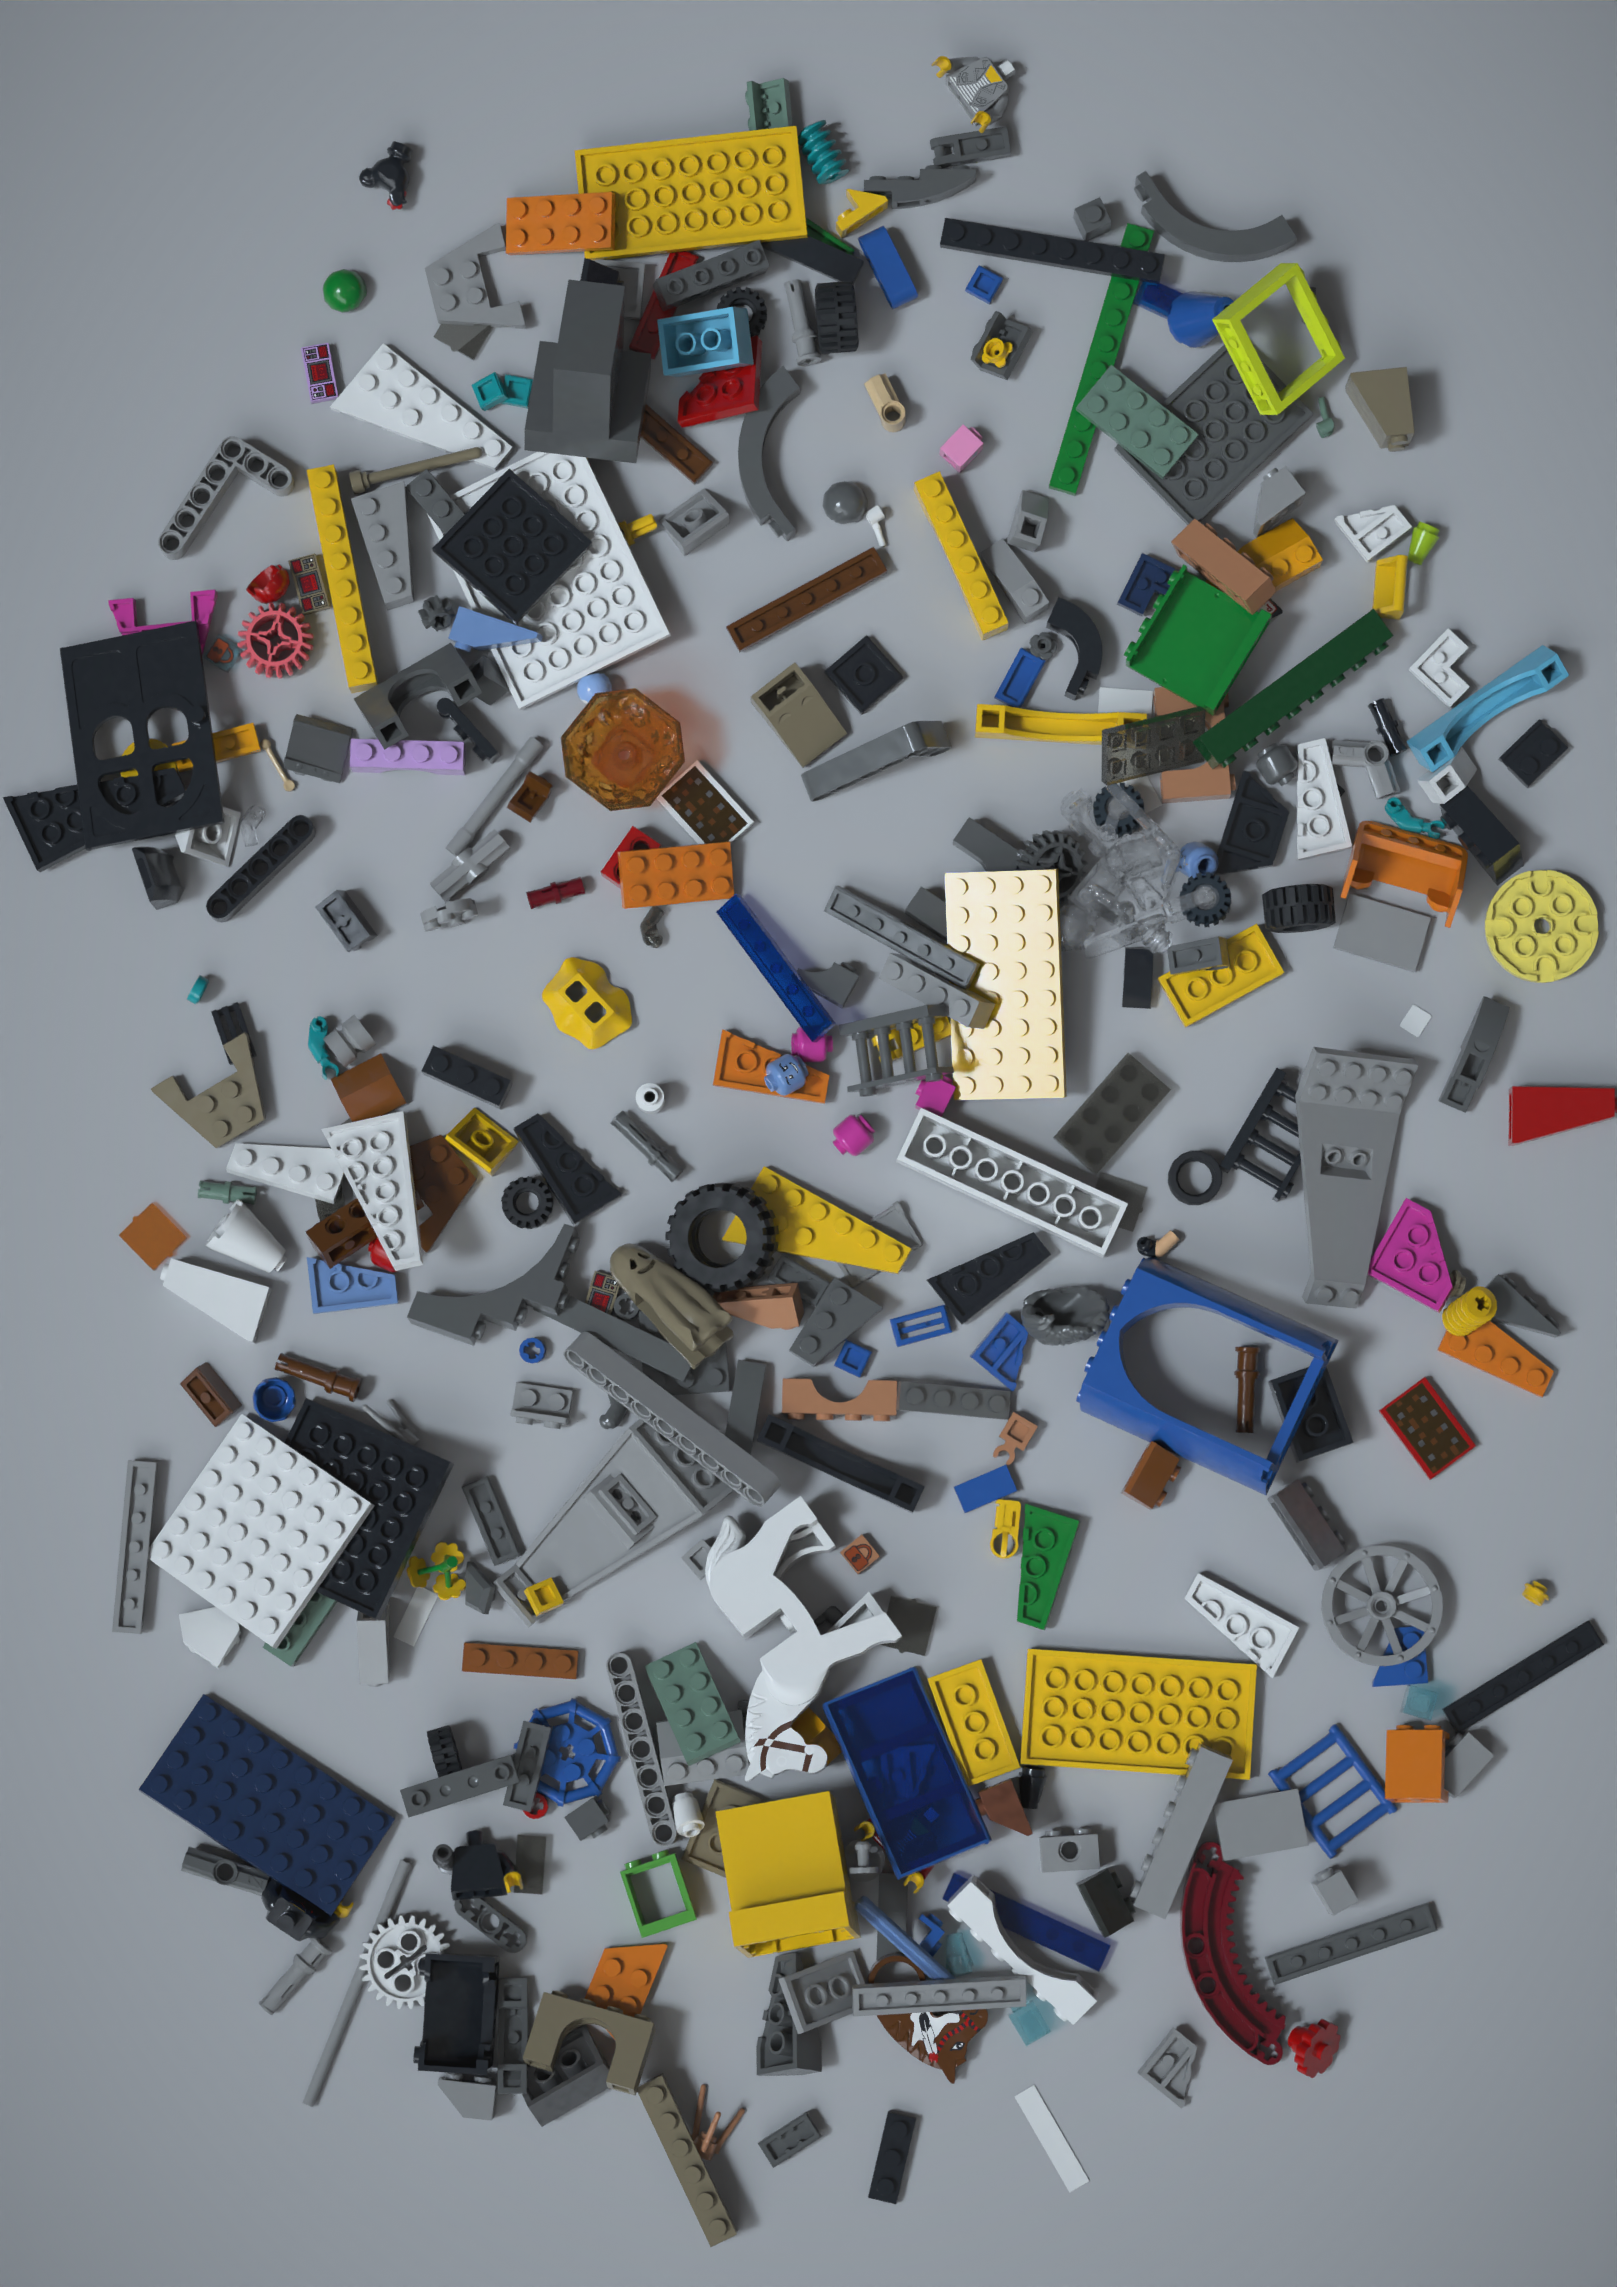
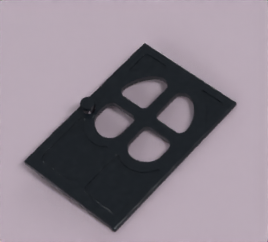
M197 621L60 648L86 851L225 823ZM162 708H171L183 713L188 725V739L186 742L179 745L151 749L148 721L153 713ZM114 718L128 720L133 731L134 751L129 755L99 760L96 757L94 738L98 729L105 722ZM184 759L191 760L193 772L190 784L184 795L176 804L170 807L160 806L157 801L154 779L155 767L160 764ZM136 770L139 776L142 799L140 810L128 815L122 814L110 806L100 789L102 777Z

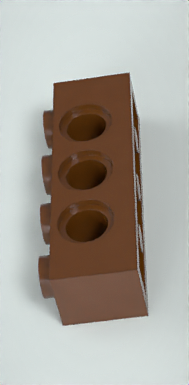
M415 1188L416 1206L418 1211L424 1207V1204L421 1200V1197L417 1189ZM357 1198L306 1231L312 1247L330 1269L377 1238Z

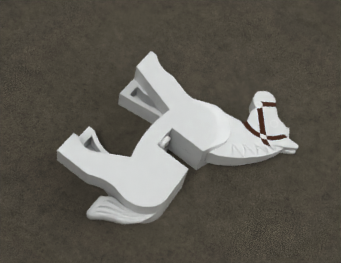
M800 1496L766 1520L756 1536L745 1546V1532L733 1516H726L706 1560L705 1575L711 1595L718 1608L745 1640L782 1613L783 1615L780 1619L790 1634L796 1631V1633L760 1658L762 1672L755 1682L747 1709L745 1743L750 1765L745 1775L746 1782H750L760 1774L773 1779L775 1775L788 1770L808 1774H818L823 1771L828 1761L825 1750L818 1745L805 1744L802 1736L792 1729L793 1722L820 1695L832 1666L863 1655L877 1645L896 1643L902 1639L901 1633L888 1615L883 1612L870 1592L858 1601L825 1634L820 1635L804 1605L781 1581L790 1567L799 1560L815 1554L830 1553L836 1548L833 1541L818 1522L817 1517ZM808 1527L807 1529L799 1532L798 1534H794L799 1529Z

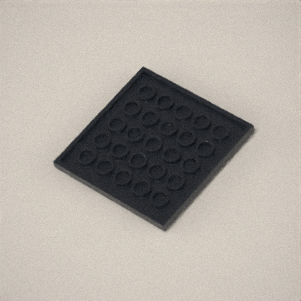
M306 1398L284 1443L375 1505L316 1592L380 1621L454 1464Z

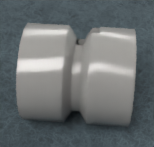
M355 1015L342 1024L341 1031L335 1029L323 1038L344 1067H347L357 1059L358 1052L365 1053L376 1045V1042Z

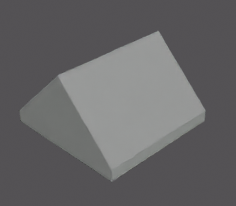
M702 489L659 520L662 527L684 556L730 524L727 511L705 489Z

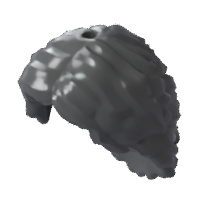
M1072 1286L1070 1288L1064 1287L1033 1292L1024 1299V1307L1021 1312L1022 1324L1033 1338L1044 1345L1064 1346L1065 1344L1087 1340L1090 1336L1101 1332L1110 1316L1108 1312L1110 1307L1107 1299L1098 1294L1096 1290L1092 1291L1089 1286L1083 1288Z

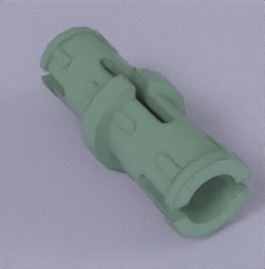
M203 1180L199 1182L198 1198L223 1200L225 1204L239 1199L243 1203L255 1205L257 1187L232 1185V1182L226 1181L225 1184Z

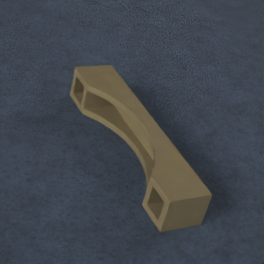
M662 2073L639 2084L637 2092L710 2247L737 2235L738 2230L699 2154L664 2074Z

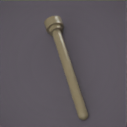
M474 447L369 474L366 471L361 472V470L349 472L354 494L366 492V489L370 488L372 484L420 473L425 469L432 470L477 459L482 456L483 452L481 448Z

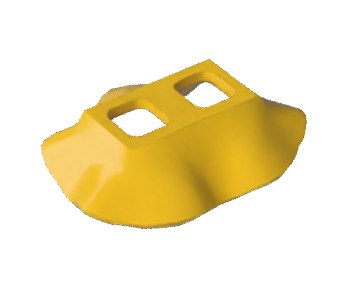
M574 957L565 959L560 970L542 992V999L551 1010L557 1028L580 1041L588 1049H597L605 1045L619 1034L628 1030L632 1024L628 996L622 989L611 985L604 969L594 962ZM579 981L587 989V993L578 1002H573L566 995V990L574 982ZM594 1002H599L606 1010V1014L598 1022L593 1023L585 1015V1011Z

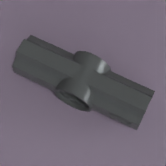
M190 1846L185 1854L181 1871L215 1881L221 1885H228L259 1896L262 1895L270 1879V1876L255 1867ZM224 1863L231 1865L234 1870L233 1876L229 1880L223 1879L219 1874V1869Z

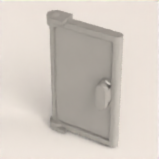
M898 1201L893 1203V1206L865 1222L912 1248L911 1252L923 1246L905 1217L902 1205ZM837 1263L852 1288L880 1272L864 1267Z

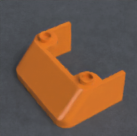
M1362 821L1359 824L1348 861L1341 898L1346 899L1350 886L1355 889H1364L1370 887L1372 881L1376 880L1426 894V901L1434 911L1447 912L1445 927L1450 928L1463 891L1468 852L1456 844L1373 821Z

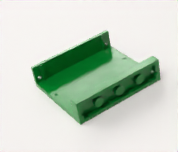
M1183 564L1180 571L1175 569L1167 583L1170 587L1166 594L1161 593L1153 605L1156 611L1151 619L1146 617L1138 630L1141 635L1137 642L1131 641L1124 653V656L1127 657L1126 666L1214 716L1270 624L1272 614L1261 609L1260 613L1256 611L1252 615L1224 592L1187 572V566Z

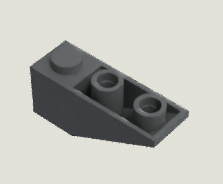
M1498 1274L1486 1285L1485 1288L1494 1294L1497 1301V1311L1492 1318L1493 1321L1554 1338L1561 1334L1557 1329L1559 1327L1557 1321L1550 1315L1546 1314L1543 1316L1536 1310L1538 1304L1528 1295L1522 1297L1515 1290L1517 1285L1506 1275L1501 1277Z

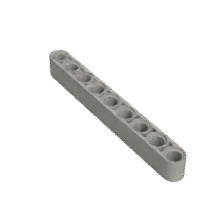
M582 1332L564 1351V1358L573 1368L753 1505L762 1507L781 1486L780 1479L775 1473L594 1335Z

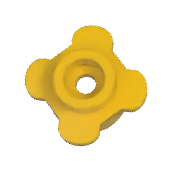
M998 338L989 340L984 346L982 361L986 364L993 363L998 368L1004 367L1008 354L1013 351V345L1010 342L1003 343Z

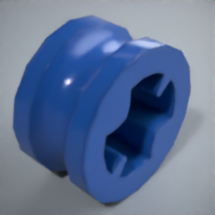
M527 1338L521 1343L519 1353L525 1362L538 1363L544 1358L546 1348L541 1340ZM532 1342L535 1343L536 1348H540V1354H535V1359H530V1354L525 1353V1347H530L529 1343Z

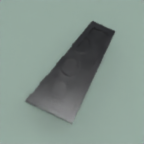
M1033 1232L962 1265L949 1269L944 1273L931 1277L926 1281L962 1325L1047 1259L1051 1253Z

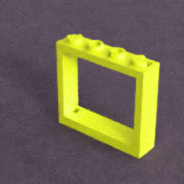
M1280 263L1212 319L1260 415H1278L1345 359L1340 343L1334 337L1329 327L1328 319L1323 315L1317 303V297L1311 291L1305 279V273L1298 263ZM1286 284L1322 357L1277 394L1240 320Z

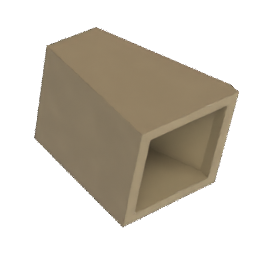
M1407 367L1350 373L1345 385L1346 393L1381 449L1388 448L1390 452L1404 450L1405 446H1409L1415 433Z

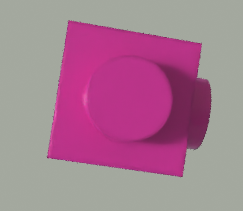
M944 1075L941 1081L926 1082L924 1079L921 1080L915 1093L920 1096L915 1108L918 1110L923 1108L942 1117L956 1089L955 1086L951 1085L953 1080Z

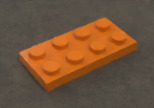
M613 192L507 198L506 254L527 255L615 250L616 194Z
M728 841L618 852L622 908L624 909L735 898L731 847Z

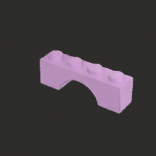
M351 739L350 768L352 772L382 773L391 770H416L437 775H465L466 746L464 742L400 740L384 750L378 739Z

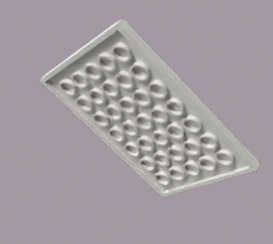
M536 452L450 495L464 514H466L510 468L592 541V546L517 624V626L541 634L543 636L542 641L491 649L520 710L579 682L581 678L587 675L595 674L671 636L586 457ZM428 515L440 540L445 534ZM455 572L473 611L514 624Z

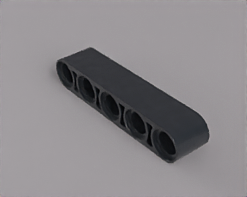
M304 815L293 817L210 896L206 908L212 919L221 923L230 920L314 839L316 830L308 817ZM301 823L309 825V831L306 835L297 836L294 831L297 825ZM279 843L288 844V852L282 856L276 855L274 853L276 845ZM258 863H267L268 871L264 875H256L254 873V867ZM239 882L248 884V889L243 895H236L234 893V886ZM226 902L228 907L225 913L217 915L213 912L216 903Z

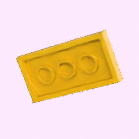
M1257 924L1227 939L1230 967L1211 971L1199 970L1178 975H1170L1169 971L1158 977L1157 980L1185 1028L1285 973Z
M981 1659L927 1678L954 1755L968 1787L1020 1768Z

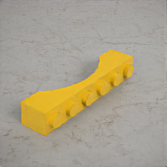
M940 471L914 482L913 490L950 563L981 640L983 641L1008 630L1009 622Z
M977 704L975 738L1144 747L1147 714L1125 712L1095 714L1056 713L1027 710L1005 705Z

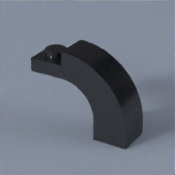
M1058 597L1047 621L1046 628L1067 637L1076 648L1078 664L1065 692V697L1075 701L1077 694L1083 695L1087 688L1089 680L1085 677L1088 676L1095 680L1098 677L1102 662V643L1092 619L1075 604Z

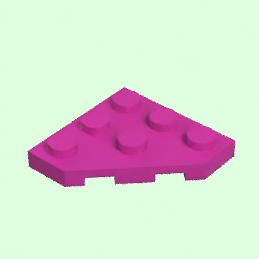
M1406 1198L1370 1260L1368 1275L1440 1314L1453 1291V1285L1433 1215L1430 1210Z

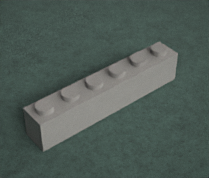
M1201 1743L1198 1744L1197 1749L1192 1748L1186 1760L1189 1768L1185 1776L1182 1774L1179 1776L1174 1789L1178 1794L1174 1802H1168L1163 1817L1167 1818L1163 1829L1158 1827L1153 1837L1152 1843L1156 1846L1152 1855L1147 1854L1141 1866L1144 1874L1141 1881L1136 1880L1131 1889L1130 1896L1133 1897V1906L1166 1919L1233 1761L1231 1756Z

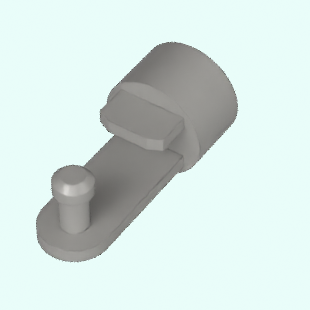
M856 1839L844 1849L848 1876L851 1879L859 1882H868L878 1877L882 1872L885 1856L883 1850L876 1842L870 1839L864 1842L861 1839Z

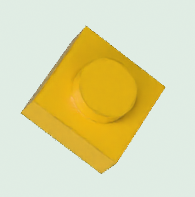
M552 1577L524 1590L536 1617L560 1607L564 1603Z

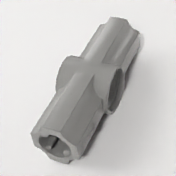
M494 829L473 848L469 847L460 853L452 861V865L434 879L430 885L446 903L468 884L472 885L484 876L489 870L488 867L511 848Z

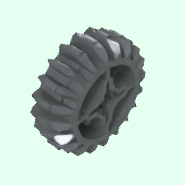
M1045 830L1042 831V835L1033 834V842L1029 840L1024 841L1026 849L1017 850L1022 855L1021 859L1013 862L1019 866L1018 870H1046L1043 868H1050L1051 866L1058 868L1060 881L1059 903L1069 902V895L1077 896L1076 886H1084L1080 882L1081 876H1087L1086 872L1082 871V867L1088 865V863L1081 858L1086 853L1084 850L1079 849L1080 843L1072 840L1073 837L1071 835L1062 834V832L1057 830L1052 832ZM1063 857H1065L1066 866L1064 865Z

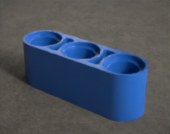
M881 226L858 237L861 249L890 307L895 309L918 298L916 288L886 228Z

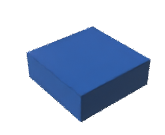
M979 265L965 292L990 305L1003 282V278Z
M846 1340L834 1366L860 1378L872 1352Z

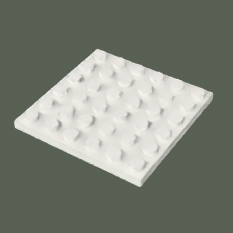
M241 1414L149 1547L148 1559L267 1644L277 1649L375 1505L254 1421Z

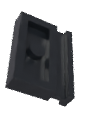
M1539 719L1498 760L1528 788L1568 747Z

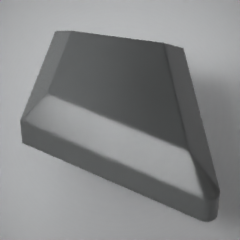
M467 1562L465 1605L482 1614H489L491 1603L495 1599L494 1592L496 1587L474 1562Z

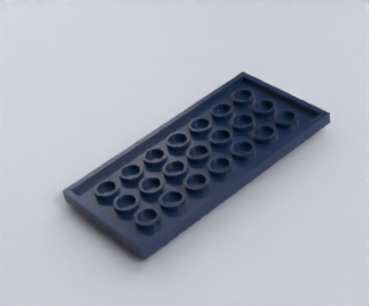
M205 1694L202 1695L139 1788L141 1793L329 1916L333 1915L395 1821V1818Z

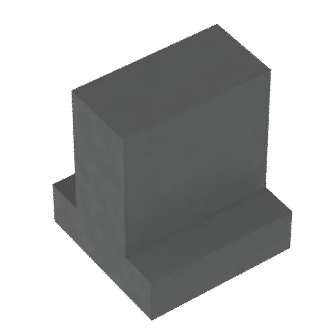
M568 280L558 343L539 342L525 424L524 450L637 463L650 380L651 354L623 351L625 286Z

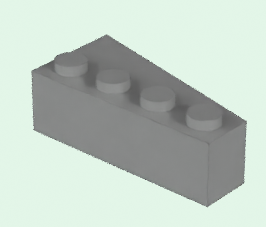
M403 481L351 498L387 610L414 602L407 489Z

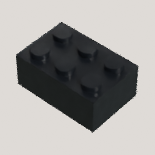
M1309 1367L1268 1382L1282 1423ZM1327 1367L1290 1444L1296 1463L1354 1443Z

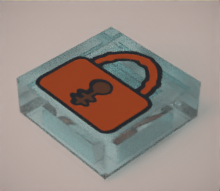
M218 634L204 655V659L229 673L243 649Z

